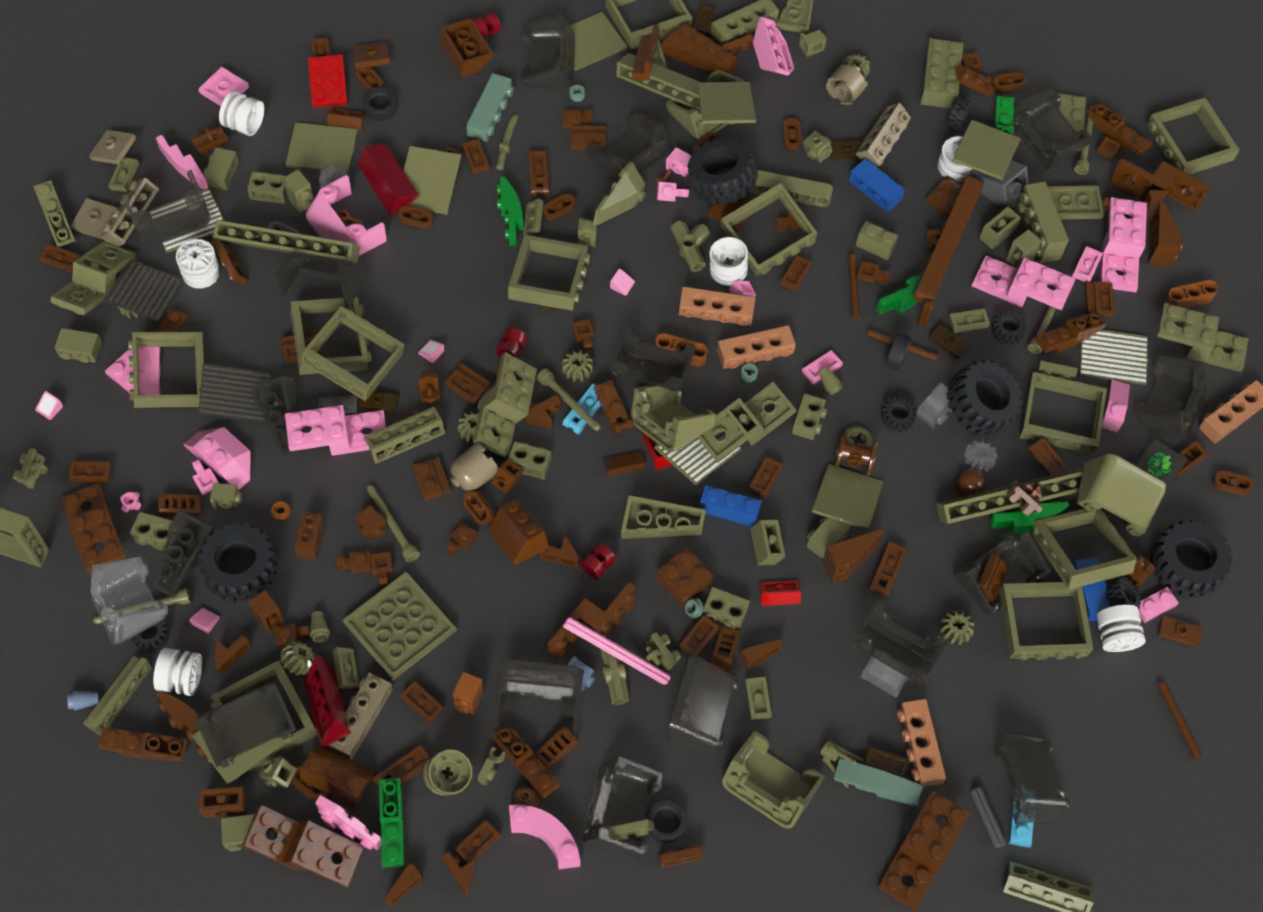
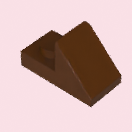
M558 395L530 408L528 415L524 417L525 422L552 429V419L549 415H555L561 409V400Z
M566 536L564 537L561 549L555 545L548 544L549 548L540 552L541 560L578 569L579 557Z
M243 635L239 639L233 640L228 649L216 640L215 667L220 675H223L251 648L248 639Z
M448 851L441 856L442 860L465 896L470 894L476 861L474 859L460 869L459 867L462 866L460 860L456 855L452 856Z

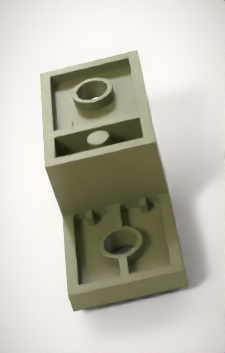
M103 241L73 262L72 282L52 295L51 303L74 311L77 314L85 315L115 292L116 273L136 259V253Z
M1164 303L1157 337L1189 345L1186 358L1242 372L1244 369L1249 338L1217 330L1220 317ZM1175 322H1180L1183 327L1176 326ZM1222 348H1228L1231 353H1225Z
M506 352L501 356L495 387L485 393L482 398L473 443H479L485 449L503 458L509 456L515 424L526 417L529 412L537 371L535 367ZM514 374L518 376L519 381L516 380ZM491 430H494L497 433V437L494 436Z
M772 382L745 404L738 398L716 415L714 426L697 438L715 461L719 463L746 441L753 446L797 411L776 384ZM768 404L775 405V409L772 412L765 411V407ZM719 432L726 433L725 439L721 441L716 440V435Z

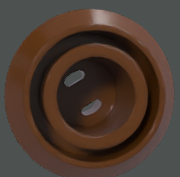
M519 787L511 796V805H526L537 808L539 805V795L532 787Z

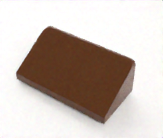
M331 108L327 114V126L353 128L361 131L366 113Z
M1167 190L1149 191L1144 201L1147 203L1146 219L1153 215L1160 200L1164 201L1168 193Z
M641 452L603 459L608 477L645 469V461Z

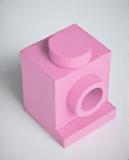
M676 147L666 159V170L672 169L675 173L685 177L688 174L687 166L691 155Z

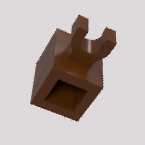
M1140 556L1137 559L1133 573L1123 575L1122 577H1126L1127 580L1130 579L1131 584L1135 585V590H1138L1156 568L1148 559Z

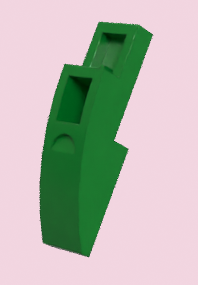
M997 96L995 115L993 117V128L1014 135L1013 97Z
M500 177V184H497V195H501V198L497 199L498 209H501V215L505 216V224H509V228H505V239H509V246H517L516 231H523L522 209L518 196L505 177Z
M924 272L920 275L909 277L906 280L904 289L900 288L889 296H882L876 308L879 315L894 308L898 313H901L915 305L918 301L913 299Z
M1053 501L1051 503L1040 502L1043 510L1040 513L1035 511L1029 516L1023 513L1022 510L1011 513L999 511L992 515L989 521L990 529L1010 528L1011 535L1033 531L1035 521L1064 514L1069 504L1068 502Z
M401 778L380 779L382 867L404 866Z

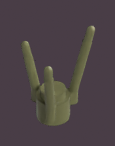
M830 740L820 752L824 756L822 761L830 767L834 774L836 767L832 764L831 760L835 762L839 757H842L852 764H856L855 760L864 763L865 760ZM843 783L846 788L849 787V784Z

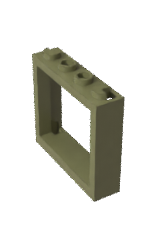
M606 0L605 7L630 50L639 47L641 36L651 37L654 25L631 33L617 9L618 6L636 0ZM669 0L678 17L655 24L659 26V40L668 37L683 22L692 26V16L682 0Z
M1206 98L1151 114L1148 120L1147 127L1149 132L1152 133L1156 143L1161 147L1164 156L1172 166L1189 175L1233 161L1239 152L1236 143ZM1196 113L1220 149V152L1187 162L1163 123Z
M781 183L721 219L720 226L726 235L739 239L732 229L734 225L775 200L780 199L806 236L760 265L757 264L748 251V266L756 276L766 274L774 265H781L787 257L797 255L805 246L810 247L816 242V230Z
M524 235L508 286V299L573 311L575 302L578 303L580 299L578 291L583 289L584 280H582V277L585 278L587 273V267L585 266L586 264L589 265L591 254H588V246ZM530 251L579 260L570 293L520 285Z
M358 297L291 301L290 315L299 375L319 374L301 362L305 341L300 314L337 312L342 306L362 318L363 305L359 304ZM357 332L361 356L326 359L345 371L367 370L368 362H371V352L367 351L369 340Z
M341 306L304 349L301 362L366 401L403 355L405 344L398 341L397 338L388 335L383 329L373 326L368 320L355 315L353 311H349ZM341 323L392 353L369 384L317 353Z
M132 332V340H128V349L133 354V356H129V367H133V372H129V384H133V389H130V401H134V408L200 407V404L205 405V402H200V399H205V397L201 396V393L205 394V391H201L202 388H205L202 383H205V380H202L204 377L202 332ZM138 347H194L196 395H140Z
M1033 372L1028 383L1019 438L1037 442L1044 437L1051 446L1094 455L1100 442L1107 389L1097 385L1084 384L1080 381H1071L1062 377ZM1035 387L1096 401L1091 438L1029 424Z
M0 508V530L13 534L11 536L0 532V554L42 567L50 549L29 517Z
M1081 509L1038 520L1034 523L1033 537L1068 589L1131 574L1134 571L1137 562L1135 554L1130 551L1125 540L1120 537L1115 526L1110 523L1107 515L1101 509L1096 511ZM1094 522L1119 559L1076 570L1051 533Z
M1064 582L1003 584L1000 588L999 596L1009 659L1016 658L1021 659V661L1028 658L1045 660L1048 657L1065 659L1068 656H1075V658L1080 659L1081 657H1087L1091 653L1093 644L1082 586L1068 589ZM1073 596L1081 644L1019 645L1012 598Z
M279 660L211 695L214 701L211 706L215 714L220 713L222 715L226 712L222 704L223 702L277 675L304 728L290 735L291 739L250 768L249 771L263 765L269 757L276 758L318 735Z

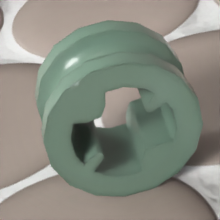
M573 85L569 89L570 98L573 101L579 102L585 98L583 86Z
M751 363L745 364L741 369L742 380L745 382L756 380L758 368ZM747 370L751 371V375H747Z

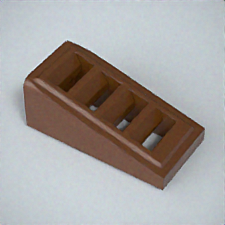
M1195 440L1170 460L1173 463L1176 462L1182 469L1179 471L1172 465V472L1179 478L1206 459L1209 454ZM1191 450H1193L1196 453V455L1198 456L1197 459L1190 452ZM1187 454L1193 462H1190L1185 455ZM1180 458L1187 464L1186 467L1181 463Z
M159 495V514L161 518L201 515V495ZM183 502H186V509H183ZM191 502H194V509H191ZM174 503H178V508H174Z
M721 626L713 651L711 666L725 670L731 669L741 630ZM723 635L734 637V639L723 637Z
M779 639L740 650L739 657L746 668L750 669L781 651L783 642Z
M564 726L534 755L549 770L578 746V740ZM563 737L570 742L568 745L563 741ZM558 742L563 747V749L560 750L555 745V743ZM549 748H552L555 751V753L557 754L555 757L548 750ZM543 753L551 760L549 763L542 756Z
M411 862L385 896L384 901L388 908L422 881L420 872Z

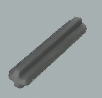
M981 787L975 788L971 791V794L995 848L1003 847L1006 841L985 793Z

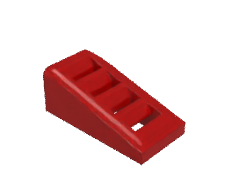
M643 434L642 438L655 469L659 470L672 466L664 456L657 454L659 452L653 448L657 443L655 441L650 442L652 439Z

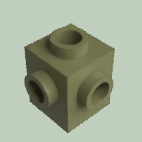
M816 131L803 141L807 155L812 160L815 159L820 163L833 152L830 139Z
M269 757L262 765V771L259 776L271 788H276L277 786L288 788L297 768L289 764L290 761L284 757Z

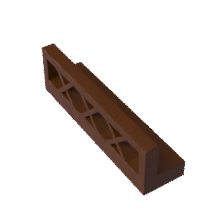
M654 25L651 37L641 36L632 71V79L649 81L658 44V25Z

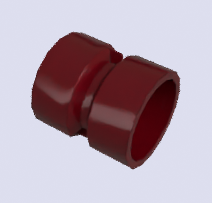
M493 11L484 14L483 18L477 17L472 19L484 39L488 38L489 34L493 36L501 32L500 22Z
M508 327L503 333L502 340L498 343L495 353L499 358L505 352L519 358L521 350L527 342V336L519 329Z
M599 542L591 550V554H587L582 558L579 564L588 576L598 580L605 573V568H610L617 561V558L610 548Z

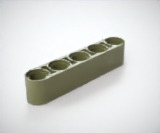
M757 170V182L750 192L761 195L781 183L795 202L827 207L831 202L833 187L827 183Z

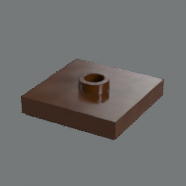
M387 42L353 46L356 68L390 64Z

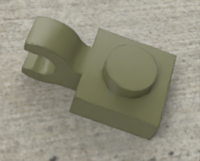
M495 747L491 748L489 757L486 759L478 775L479 783L487 786L489 780L493 781L496 775L495 765L502 763L506 757L504 751L500 757H495Z

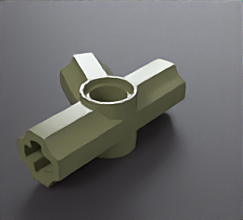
M675 222L670 227V230L679 246L680 255L685 258L691 271H701L706 263L698 247L710 236V231L704 224H698L690 232L685 222Z

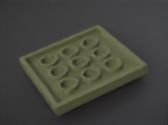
M407 572L342 620L344 625L393 681L457 631L456 627Z

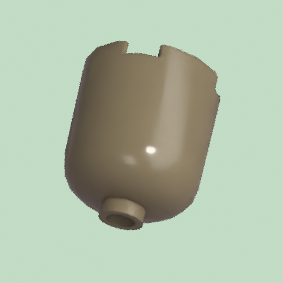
M479 443L474 444L451 463L450 472L453 477L450 480L456 488L460 486L466 491L476 490L494 478L499 469L492 457L487 458L484 455L485 449Z

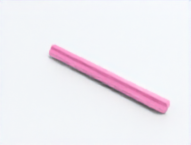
M569 617L565 620L563 626L569 631L661 684L665 685L669 682L671 676L665 671L573 618Z

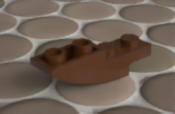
M1096 103L1087 111V114L1097 128L1106 137L1120 143V149L1124 152L1129 149L1138 156H1141L1151 148V141L1125 125L1126 119L1102 103Z
M1096 312L1068 320L1063 327L1037 335L1035 342L1045 353L1052 350L1059 353L1090 338L1103 329L1106 323Z
M161 691L157 693L160 701L157 703L163 713L168 711L170 717L167 719L173 729L178 727L181 733L185 731L190 740H194L192 735L206 726L205 722L181 700ZM197 745L195 748L201 758L206 756L200 746Z
M508 723L491 735L521 776L543 798H546L560 787L559 781L534 755L533 750Z
M103 726L98 749L118 752L119 755L135 758L183 761L188 740L148 732L141 734Z

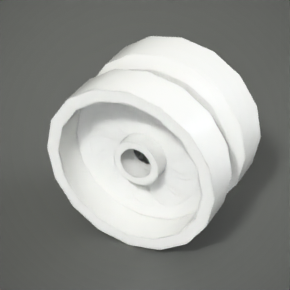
M961 136L948 139L942 146L938 159L940 174L944 178L949 176L956 182H963L967 176L971 177V171L973 170L952 161L963 139Z

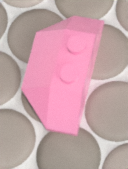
M761 16L753 41L759 66L766 71L789 75L795 68L787 42L781 32L775 27L776 23Z
M224 427L198 431L184 443V446L208 468H211L226 484H236L238 490H240L251 480L250 450Z

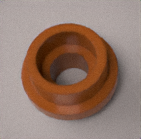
M276 502L271 508V515L276 520H285L290 516V506L285 502ZM279 510H284L283 513L278 514Z

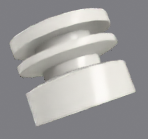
M231 91L221 105L219 113L220 124L232 130H237L242 134L252 136L257 132L263 121L264 104L260 100L252 97L247 98L244 94Z
M725 237L715 241L711 246L710 273L715 282L731 286L735 281H743L747 276L748 250L741 240Z
M193 239L179 247L176 253V261L182 278L187 285L193 288H205L217 281L220 275V267L214 249L209 242Z
M1118 605L1103 609L1096 615L1099 630L1103 631L1100 636L1105 651H1128L1138 648L1146 642L1143 628L1139 626L1141 618L1138 607L1134 605Z
M163 648L155 665V690L170 693L175 689L177 694L184 693L187 696H193L199 685L202 673L201 654H191V652L185 651L181 656L179 650Z

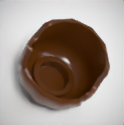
M972 468L963 470L955 481L956 491L962 497L983 492L986 486L984 475Z

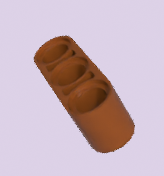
M1212 280L1174 287L1168 292L1164 303L1183 308L1207 304L1213 300L1219 287Z
M664 333L659 334L655 342V353L660 357L696 367L704 366L707 362L708 348L702 343Z

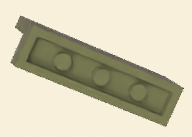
M432 407L367 435L364 439L370 449L374 463L377 464L444 435L445 431L441 417L435 407ZM439 427L438 430L430 432L433 428ZM420 435L419 438L413 440L415 436ZM403 443L401 446L395 447L397 444ZM385 450L383 454L376 455V453Z
M133 656L83 724L101 735L103 726H110L151 671L152 667L149 662L143 657L138 659Z
M1012 861L1009 862L1008 876L1003 886L1004 893L1061 912H1090L1094 903L1093 888Z

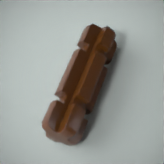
M924 301L917 322L919 326H927L934 305L932 301Z

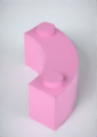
M509 805L512 833L530 834L546 842L556 857L559 869L580 867V857L576 843L567 828L557 818L535 807Z

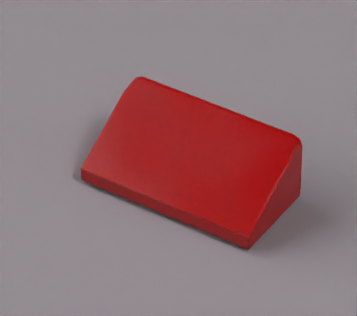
M798 580L759 583L762 606L801 603V589Z

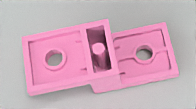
M1113 197L1109 201L1108 231L1102 242L1103 254L1101 257L1100 282L1112 283L1113 289L1136 292L1138 289L1139 258L1145 248L1146 202ZM1124 214L1130 215L1132 219L1125 218ZM1115 271H1122L1124 275H1118Z
M985 256L972 287L1020 307L1023 306L1028 296L1062 310L1075 278L1025 257L1018 269ZM996 275L1000 280H994L991 276ZM1047 285H1053L1056 289L1050 290Z
M343 405L285 414L290 451L327 445L330 447L332 456L370 450L364 439L367 435L363 434L362 431L365 428L372 429L370 434L386 428L384 410L345 416ZM306 426L312 428L308 433L302 432V429Z

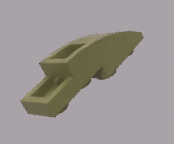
M51 180L33 186L57 247L76 242Z

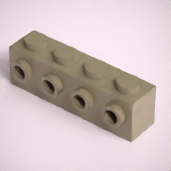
M900 103L887 106L856 152L861 161L867 159L869 162L874 163L876 167L883 164L884 158L892 150V146L900 138V134L908 126L907 124L911 119Z
M147 178L138 181L134 180L130 184V191L121 198V205L111 214L112 219L102 227L103 232L100 238L105 242L121 246L130 236L159 190Z
M371 673L368 674L367 678L361 680L359 691L356 696L353 695L348 703L349 708L346 711L351 734L329 744V749L351 760L354 758L393 691L391 683Z

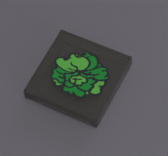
M1155 439L1135 466L1163 481L1167 489L1187 463V460Z

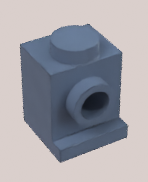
M575 656L562 672L563 680L582 692L586 687L590 688L595 680L594 670L577 660ZM580 671L583 675L579 676L576 673Z

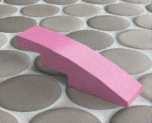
M163 135L156 137L159 149L171 165L191 183L203 190L207 189L206 179L191 154L183 157L177 145L169 147Z

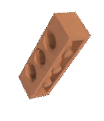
M683 287L679 315L688 318L696 317L703 320H716L722 323L730 322L742 326H751L755 297Z
M788 325L718 341L717 353L722 368L733 369L739 365L754 364L762 360L769 361L779 356H789L794 353L796 343Z
M1257 380L1251 385L1249 383L1244 385L1239 394H1232L1226 404L1222 402L1214 409V413L1211 414L1209 412L1201 419L1203 423L1199 429L1214 444L1263 408V386Z
M927 700L903 702L897 711V716L904 728L902 730V737L908 745L907 758L909 762L912 761L913 769L911 772L913 781L923 787L942 784L946 776ZM911 721H917L920 727H914ZM921 740L925 746L920 747L915 741ZM920 760L928 761L930 766H923Z

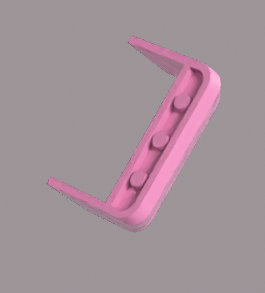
M345 175L320 189L306 212V218L318 237L354 243L360 247V256L387 241L385 227L383 223H380L366 231L358 223L351 224L348 227L344 225L330 205L352 194L349 177Z

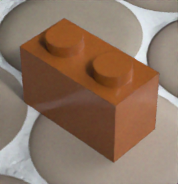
M465 672L462 673L453 692L455 707L459 712L475 714L484 694L482 679Z

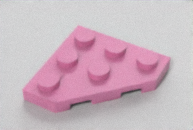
M138 347L140 395H159L161 347ZM127 350L105 372L130 393V389H133V384H129V372H133V367H129V356H133L132 351Z
M319 796L316 805L326 826L331 829L336 827L343 831L342 834L353 840L354 837L361 841L360 844L371 850L373 847L378 850L380 848L381 838L377 834L372 832L369 835V830L365 828L364 824L352 816L349 819V815L344 812L343 808L323 796Z

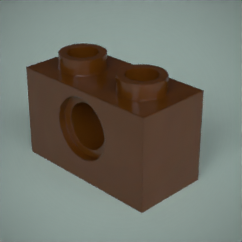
M302 512L294 546L297 557L317 560L325 525L322 514Z
M266 590L256 593L248 601L254 617L267 634L274 631L276 626H281L285 623L278 606Z
M243 787L199 790V812L203 818L247 815V793Z

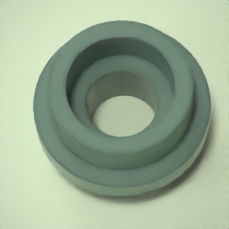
M698 598L688 600L685 605V612L691 618H698L702 615L704 610L703 602Z

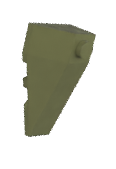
M629 162L619 174L620 180L618 183H613L609 196L606 195L596 209L593 225L597 226L634 208L639 201H643L646 194L644 192L645 183L632 162Z

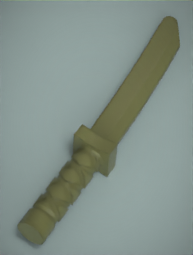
M514 115L510 119L503 142L499 145L500 154L496 167L498 170H503L506 154L510 151L509 144L518 115Z

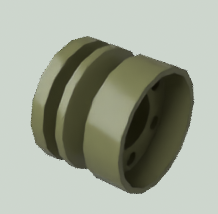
M444 750L432 755L423 768V779L426 786L431 792L441 796L462 792L469 785L472 778L470 760L457 750ZM447 768L450 776L444 778L445 776L441 774V771Z

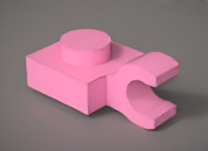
M658 182L656 200L674 202L675 196H689V190L676 189V183Z
M199 459L192 462L193 468L197 473L192 477L201 494L204 495L212 490L213 483L219 484L211 468L204 470Z

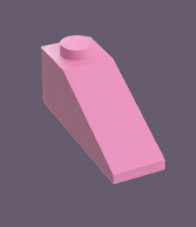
M1111 380L1105 402L1102 428L1113 432L1119 431L1124 422L1128 406L1129 384Z

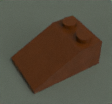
M1160 200L1150 219L1148 265L1170 268L1173 261H1176L1178 252L1183 248V241H1181V232L1165 202Z
M883 529L827 546L823 564L831 583L847 580L869 558L880 544L884 533Z

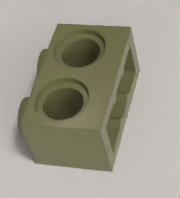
M252 172L247 188L250 199L285 204L287 193L283 178L286 176L282 174Z
M804 393L792 434L814 440L815 434L819 435L822 424L819 423L820 419H825L828 409L824 407L826 400Z
M514 441L508 459L524 469L522 474L545 480L551 463V451L544 447L537 448L525 442L518 443ZM518 455H524L525 457H524V458H518L517 456H518ZM537 460H542L543 462H542V463H536L535 461H537Z
M139 512L130 533L137 544H148L161 551H164V549L172 551L180 528L175 521ZM149 528L147 532L142 533L144 529ZM168 534L166 537L160 538L161 535Z
M712 587L704 606L703 615L711 621H720L729 628L740 629L750 601ZM719 604L721 608L715 609L711 605ZM737 611L740 615L733 616L730 612Z

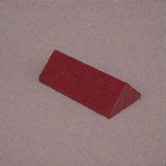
M386 144L364 147L357 165L389 216L392 217L402 206L408 205L418 198L419 194Z
M316 655L303 683L320 745L325 747L351 734V730L333 669L320 655Z

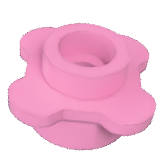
M127 492L120 497L123 504L121 507L123 512H128L132 509L139 510L141 508L139 493Z

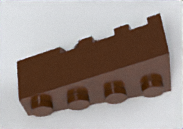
M685 22L662 42V51L665 57L670 56L675 58L677 62L681 63L683 61L688 63L694 69H703L709 75L717 69L729 74L735 71L737 57Z

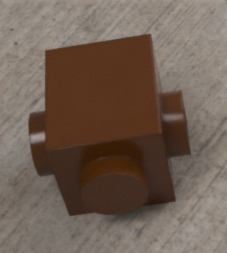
M508 459L499 468L491 483L499 490L508 494L517 484L524 469Z
M371 505L355 517L359 532L365 538L368 536L371 541L383 536L387 530L386 517L380 511L377 513Z

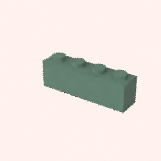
M492 73L467 123V136L487 142L489 137L494 134L495 124L499 123L501 112L506 109L508 98L514 92L512 79Z

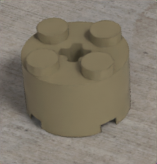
M856 65L839 66L826 83L827 91L834 99L836 97L841 100L840 103L844 105H851L868 86Z

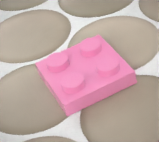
M221 67L199 88V92L221 106L228 93L236 91L243 94L249 86L246 81Z

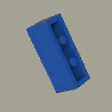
M864 159L851 170L849 181L887 212L902 201L905 190L886 173L879 170L874 163Z
M705 485L699 509L706 510L708 515L753 527L756 524L762 501Z
M1097 557L1075 560L1072 565L1076 570L1098 565L1100 562ZM1105 580L1082 586L1089 622L1097 621L1096 615L1098 612L1111 607V601L1107 599L1109 595L1106 594L1108 583Z

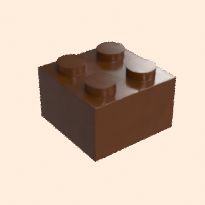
M685 548L658 569L656 574V581L681 608L686 605L688 600L697 597L711 586L713 575L688 548Z

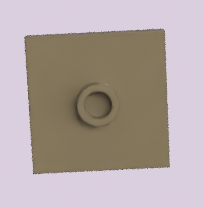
M106 130L89 157L94 161L119 165L136 140V137L131 133Z
M86 198L70 226L71 230L100 238L103 232L102 227L107 222H110L112 219L111 214L117 207Z

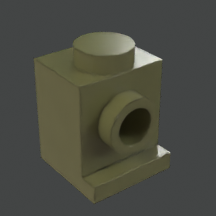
M820 30L810 32L807 35L801 33L799 46L805 56L808 57L824 51L827 39Z
M579 218L577 244L595 247L597 226L593 225V219Z
M213 483L210 498L213 509H218V506L222 508L238 507V503L240 504L242 501V493L239 492L236 484Z

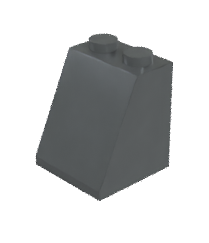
M1011 160L1003 180L975 169L971 171V177L984 181L981 193L1002 211L1007 207L1010 209L1014 208L1019 202L1024 186L1029 184L1027 166Z

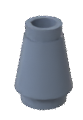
M73 690V692L67 693L68 709H74V711L99 703L98 692Z

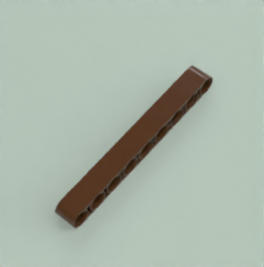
M967 176L913 300L924 303L925 300L933 302L980 195L984 181Z

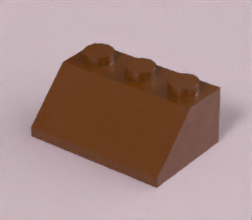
M471 18L440 28V43L462 78L478 73L494 56Z
M518 498L501 506L488 528L491 536L514 566L549 548L544 530Z
M321 745L310 753L300 768V780L356 808L371 784L372 779L376 776V772L326 746L321 747Z

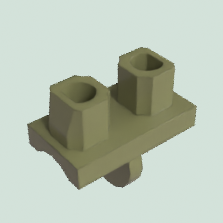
M29 448L28 453L21 454L19 460L23 466L21 470L14 472L13 479L18 483H23L28 488H34L39 475L46 474L48 468L44 466L45 457L37 453L36 449Z
M653 633L650 640L645 644L647 647L646 651L649 654L645 660L649 663L654 661L656 666L659 665L667 673L680 660L681 655L677 650H668L667 647L670 644V639L666 634L658 635Z

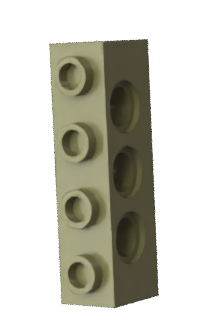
M759 0L712 22L711 35L722 46L755 32L761 16L777 22L779 9L771 0Z

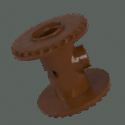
M842 432L836 451L834 468L838 469L840 459L848 461L852 467L864 464L867 465L866 475L869 476L876 457L878 439L874 438L871 448L861 445L857 446L856 444L845 442L846 432Z

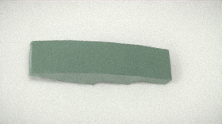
M839 759L834 776L835 781L855 785L856 789L876 793L877 797L917 807L923 789L922 785L859 763L852 764L844 759Z

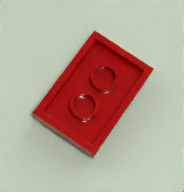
M343 55L308 57L312 107L348 105Z

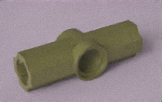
M601 649L604 663V678L606 684H608L611 703L622 705L629 702L624 663Z

